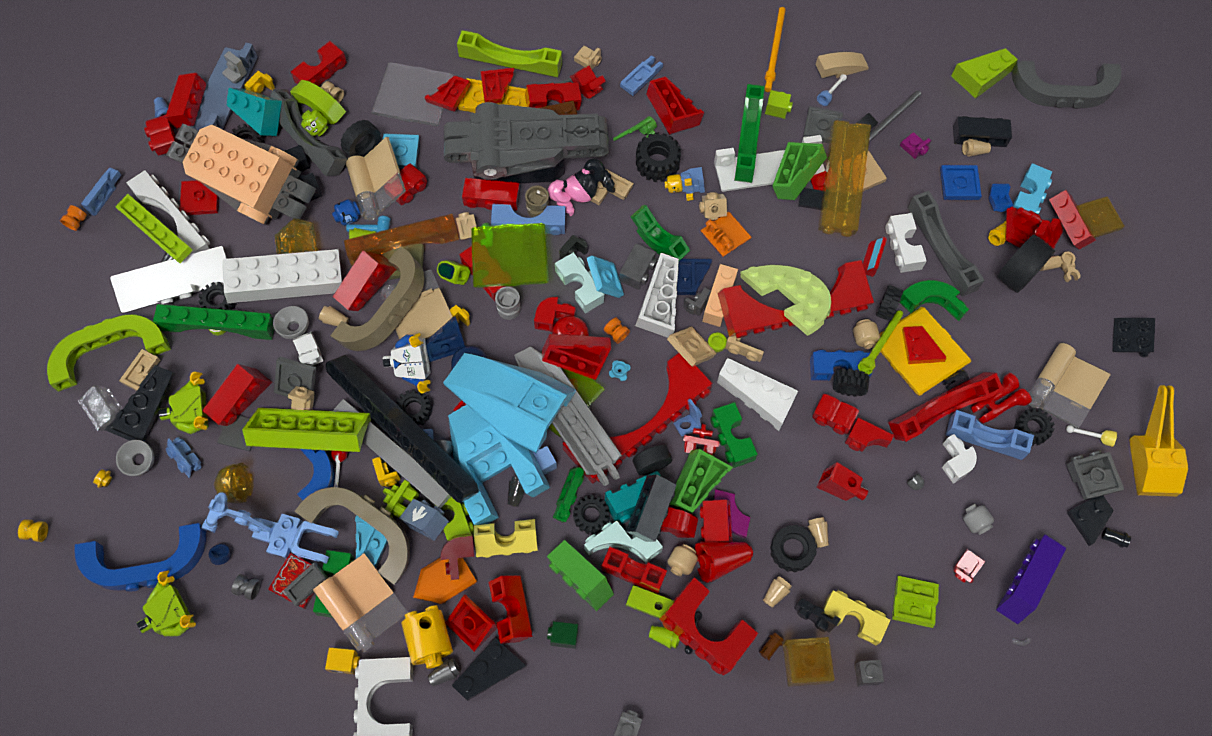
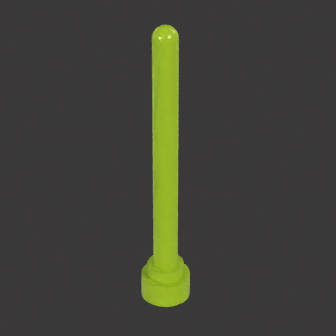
M901 310L895 313L869 356L863 358L858 364L860 372L863 371L865 372L864 374L867 373L868 375L873 372L875 359L903 316Z

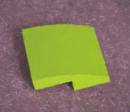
M898 576L894 593L892 619L933 628L936 621L939 584Z

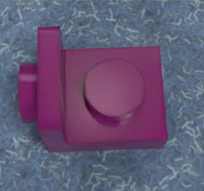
M913 132L901 142L900 146L916 159L920 155L924 156L929 151L931 140L928 138L923 141Z

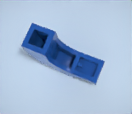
M300 449L314 467L311 481L297 493L302 501L318 490L334 487V468L324 450Z

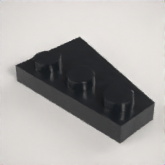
M495 637L452 684V687L469 701L488 690L491 686L510 677L515 672L524 669L526 665Z

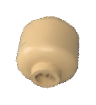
M869 319L857 322L853 328L856 344L865 349L873 348L880 338L877 324Z
M685 544L676 546L668 559L671 572L680 577L682 574H691L698 561L696 551Z

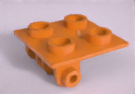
M727 212V216L720 217L715 221L708 220L706 222L707 226L700 230L722 257L752 238L730 212Z

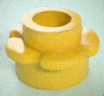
M101 469L94 478L93 483L98 485V488L102 486L107 487L112 480V476H110L111 471Z

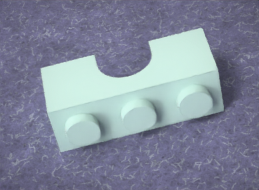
M574 252L555 263V272L564 285L573 281L583 285L575 291V300L584 313L604 303L605 294L596 291L591 271L587 272L583 260L580 257L577 258Z

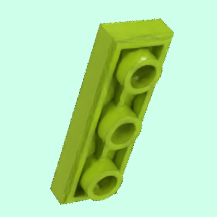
M633 585L626 606L660 618L673 600ZM660 604L662 609H655V605Z

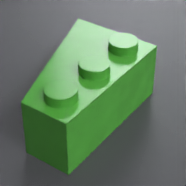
M788 142L772 185L778 199L795 200L827 158L823 144Z
M701 449L691 450L677 480L675 496L669 505L675 509L693 513L709 495L708 493L721 482V479L733 467Z

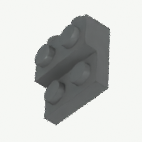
M1096 451L1089 454L1090 457L1083 458V455L1071 458V462L1067 464L1073 483H1078L1084 500L1124 490L1110 452L1102 453L1101 451Z

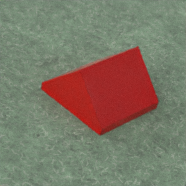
M466 594L461 598L445 622L474 652L497 629L495 622Z

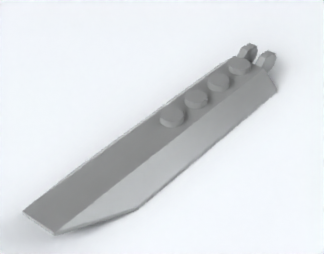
M529 347L514 355L519 367L542 372L575 389L562 369L542 361V354L534 348ZM576 391L568 405L561 407L552 424L587 475L597 474L600 482L606 486L609 484V481L603 470L607 468L614 480L620 478L613 464L622 455Z

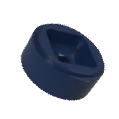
M224 544L213 546L208 553L210 561L215 565L225 564L231 557L229 547Z

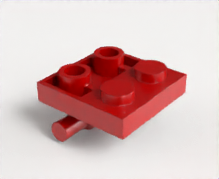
M1013 206L1007 208L1006 241L1020 248L1035 234L1037 225L1040 226L1043 219L1035 212L1027 211L1022 207L1019 209Z

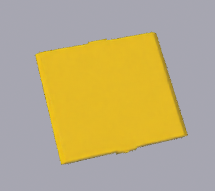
M920 307L900 320L880 351L892 368L901 375L919 396L971 362V359L951 338V335L941 327L924 307ZM923 326L946 355V361L908 364L902 334L903 327Z

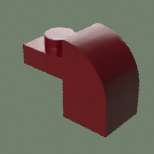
M472 534L451 537L442 547L441 560L449 559V562H445L446 575H450L451 580L459 579L457 558L474 557Z

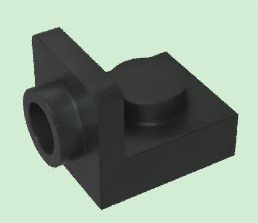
M572 235L559 250L560 259L573 252L576 254L577 250L586 255L588 251L586 241Z

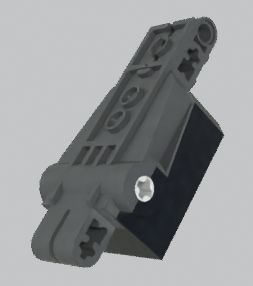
M486 102L479 104L475 109V113H470V121L448 122L444 125V160L449 163L471 162L474 179L514 183L554 182L564 174V158L602 157L609 153L607 119L603 116H598V114L558 115L549 109Z

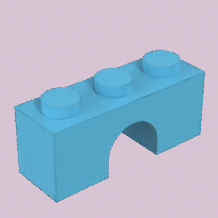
M1032 163L1020 186L1027 189L1031 194L1020 191L1014 200L1013 207L1017 209L1022 207L1027 211L1039 214L1041 210L1039 204L1043 203L1047 195L1044 191L1045 189L1048 190L1052 183V179H1050L1052 171Z

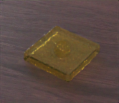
M1108 196L1078 205L1080 215L1089 226L1095 238L1122 230L1125 227Z

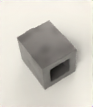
M881 660L859 661L854 665L857 686L879 685L884 682Z

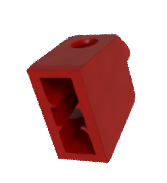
M838 462L823 471L816 487L845 501L853 497L863 501L868 494V490L860 486L863 478Z

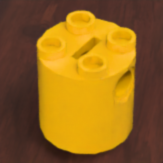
M437 605L426 608L425 612H409L405 614V619L401 622L412 664H426L427 669L442 665V658L453 652L442 610H439ZM425 625L428 629H423L420 626Z

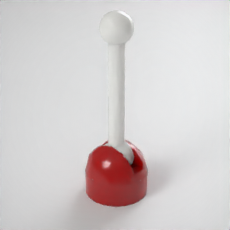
M331 451V457L336 462L334 487H338L340 463L347 458L348 451Z

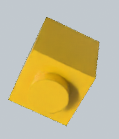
M329 648L325 669L329 672L354 675L355 667L359 666L360 656H358L355 650Z

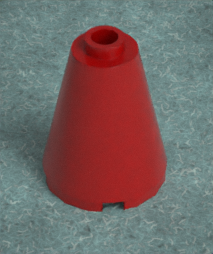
M700 542L694 548L700 565L697 571L705 583L713 582L749 563L753 557V549L746 542Z

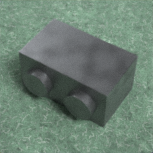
M635 243L619 273L620 282L639 290L642 284H646L649 278V270H653L656 265V252Z

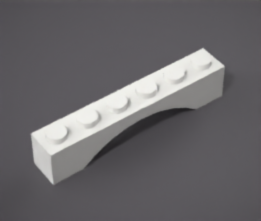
M144 170L126 182L142 204L161 208L174 218L178 237L193 249L190 254L210 249L208 247L210 242L204 235L200 236L198 234L200 232L194 223L190 224L188 222L189 217L183 210L181 212L178 210L179 205L173 198L169 200V193L163 186L159 188V182L153 174L149 176Z

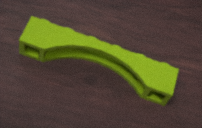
M463 30L457 42L458 54L462 58L553 77L559 76L562 67V51L546 47L531 51L510 49L495 44L478 33Z

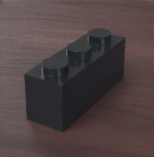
M968 116L957 117L953 125L954 144L963 145L964 141L973 139L990 143L993 147H1007L1012 139L1011 120Z
M657 474L647 475L626 532L645 542H656V539L661 534L663 520L668 515L670 501L675 496L676 484Z

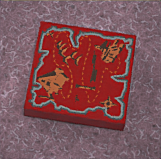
M290 553L268 590L292 602L284 589L312 564ZM314 593L299 606L305 609Z

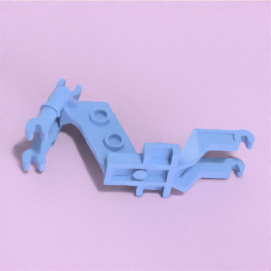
M223 492L218 493L211 500L208 506L210 511L201 527L203 530L215 533L218 527V519L227 515L234 518V522L249 526L248 529L253 531L252 537L254 539L269 543L266 550L268 554L278 555L287 559L291 551L298 558L303 557L327 564L328 556L299 548L300 539L303 533L309 532L337 538L339 531L314 523L311 524L307 521L302 523L301 519L281 514L278 523L262 518H251V514L247 511L239 510L237 512L228 509L229 499Z

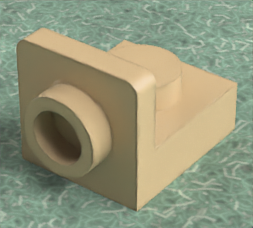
M583 46L575 55L574 61L584 67L590 65L591 69H593L601 62V49L597 48L593 51Z
M469 212L458 214L459 218L455 220L460 239L464 240L479 236L474 214L470 215Z
M296 386L288 394V398L292 399L291 409L313 410L314 391Z

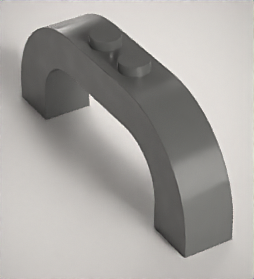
M1017 61L1011 71L1013 83L1022 96L1035 104L1058 108H1090L1101 105L1110 98L1121 80L1120 64H1103L1096 74L1098 84L1094 86L1052 85L1045 83L1037 76L1034 61Z

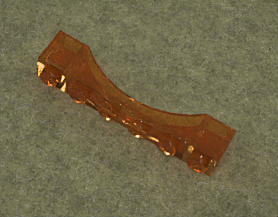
M453 214L347 239L344 240L350 264L353 266L362 251L381 255L399 248V246L420 243L444 244L459 240Z

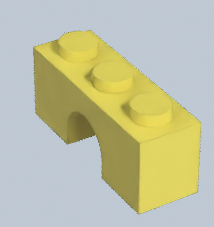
M535 519L515 521V531L509 536L497 534L494 523L474 525L476 557L487 558L493 555H511L512 553L538 551Z
M833 590L829 594L823 607L825 615L831 619L834 616L841 619L838 625L842 623L846 615L855 616L860 622V630L857 636L875 646L881 643L890 619L886 618L884 613L878 610L872 611L866 608L867 605L858 600L853 601L848 598L847 594L838 590L836 592Z

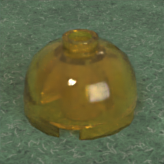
M244 463L224 466L218 471L215 478L214 488L217 494L220 492L225 493L228 503H244L248 501L246 500L247 496L252 495L253 476L252 473L247 472L246 468L249 467Z

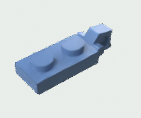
M109 168L81 203L89 214L97 215L115 191V183L121 176L118 170Z

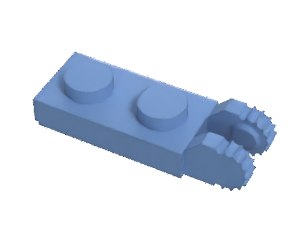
M650 56L621 81L620 87L634 96L659 73L663 63L658 62L651 68L655 57Z

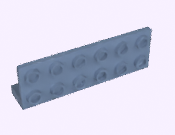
M245 43L240 51L227 47L224 48L206 84L195 124L189 127L199 131L201 128L214 125L223 130L232 112L226 105L228 89H243L258 58L252 44ZM228 51L242 61L247 72L235 84L222 74L228 68L224 57Z

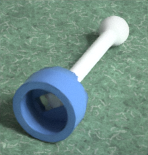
M842 74L829 91L824 90L820 92L817 96V101L821 105L827 106L832 100L831 93L842 81L847 79V76Z

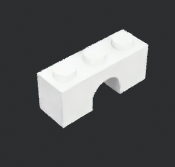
M912 213L890 216L885 229L886 233L890 235V246L895 252L896 266H899L901 273L922 270L926 263L922 245L913 246L905 240L906 238H912L917 229Z

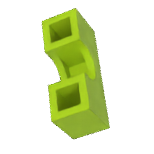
M450 497L441 507L442 511L452 510L455 513L453 520L447 523L443 529L446 539L449 540L457 535L474 534L472 522L467 523L465 517L469 515L465 504L458 503Z

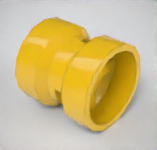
M24 519L18 528V537L22 540H29L31 538L33 541L43 542L48 534V524L43 521L34 523L33 520Z

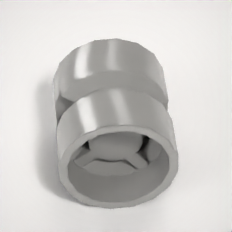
M507 286L497 291L495 301L498 314L507 320L515 319L521 312L519 292L515 288Z

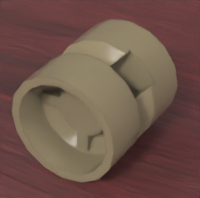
M537 185L530 187L526 191V209L532 218L540 215L547 205L550 206L549 194L546 188Z

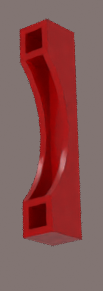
M983 372L889 421L888 424L895 440L908 441L922 434L929 426L946 415L973 403L988 399L1004 389L997 373Z

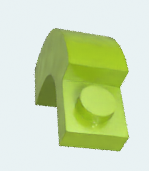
M301 80L290 91L291 95L297 100V103H303L313 110H318L328 120L327 124H336L346 112L330 94L309 81Z

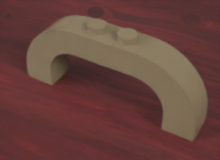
M399 246L389 259V262L401 273L399 283L375 315L367 323L357 327L350 326L341 321L330 335L343 347L352 351H364L379 345L394 331L418 299L424 285V271L419 262L404 248Z
M338 487L318 490L307 496L300 503L295 512L311 524L316 523L328 508L341 505L382 533L388 541L389 554L378 573L393 584L399 582L409 564L410 544L404 529L397 521L390 517L392 514L384 507L379 509L374 505L375 501L366 494L363 497L357 492Z

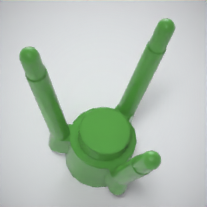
M648 116L637 125L614 137L613 141L638 129L642 134L652 133L654 135V129L657 127V124L652 117Z

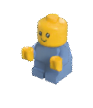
M702 167L691 168L682 172L681 175L667 176L665 189L668 188L669 193H677L683 190V192L687 193V201L694 200V192H705Z

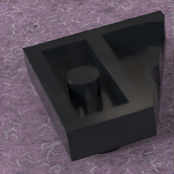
M1100 496L1068 511L1067 514L1088 546H1091L1097 540L1114 510L1106 498Z
M802 598L794 608L798 611L797 614L801 618L811 620L815 623L814 626L822 632H831L841 620L837 616L831 619L824 614L825 611L822 608Z

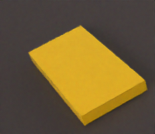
M466 78L470 80L471 86L458 105V109L475 113L476 107L479 104L485 103L482 81ZM509 86L503 102L496 104L527 107L525 99L526 89Z

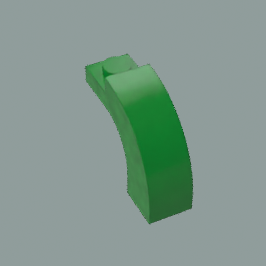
M647 205L641 206L630 216L638 228L636 231L639 236L657 254L669 255L679 259V262L690 251L682 236L672 235L660 226Z
M934 280L921 281L911 285L903 292L899 302L910 313L923 304L935 303L945 308L957 321H960L969 310L966 304L957 298L960 293L959 290L947 283Z

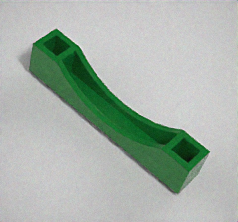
M747 84L734 181L749 183L753 181L765 86Z
M157 304L153 323L161 331L168 332L213 329L237 333L254 339L273 340L275 330L273 327L274 319L269 313Z

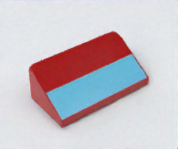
M886 237L871 241L868 245L863 261L865 274L873 277L879 267L887 241Z

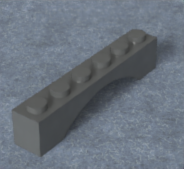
M273 89L270 97L282 101L279 117L281 126L301 146L302 150L325 176L340 175L348 158L338 147L324 145L301 126L302 118L297 100L287 89Z
M930 191L913 196L908 209L955 287L960 291V295L963 297L978 291L985 280L977 267L969 262L953 244L943 224L938 204Z

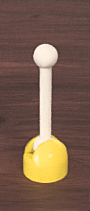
M1072 425L1066 427V431L1069 433L1077 432L1098 437L1103 444L1111 447L1115 445L1117 439V432L1111 430L1098 434L1074 428Z

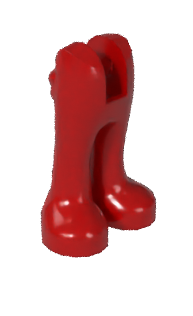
M1008 373L1002 380L1004 390L988 399L976 402L971 410L973 413H976L985 406L990 412L984 414L979 419L983 424L995 419L1016 405L1026 406L1030 404L1032 398L1025 389H1019L998 405L995 404L997 400L1019 388L1020 384L1017 377L1012 373Z

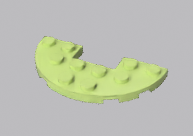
M783 265L750 267L740 272L741 278L761 296L778 289L795 305L785 309L784 316L807 336L818 330L830 314V292L826 285L815 275L811 274V272Z

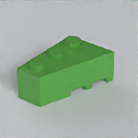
M565 540L547 556L551 563L549 565L550 569L556 575L559 573L562 576V580L569 587L572 586L576 593L583 600H586L596 612L614 595L606 577Z

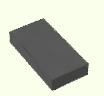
M313 563L288 585L284 591L293 604L299 606L314 593L313 589L328 579L318 563Z

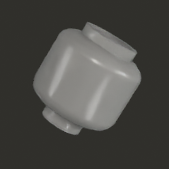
M974 504L965 510L967 514L964 515L963 521L972 533L981 535L993 528L994 518L986 506L981 505L977 507Z

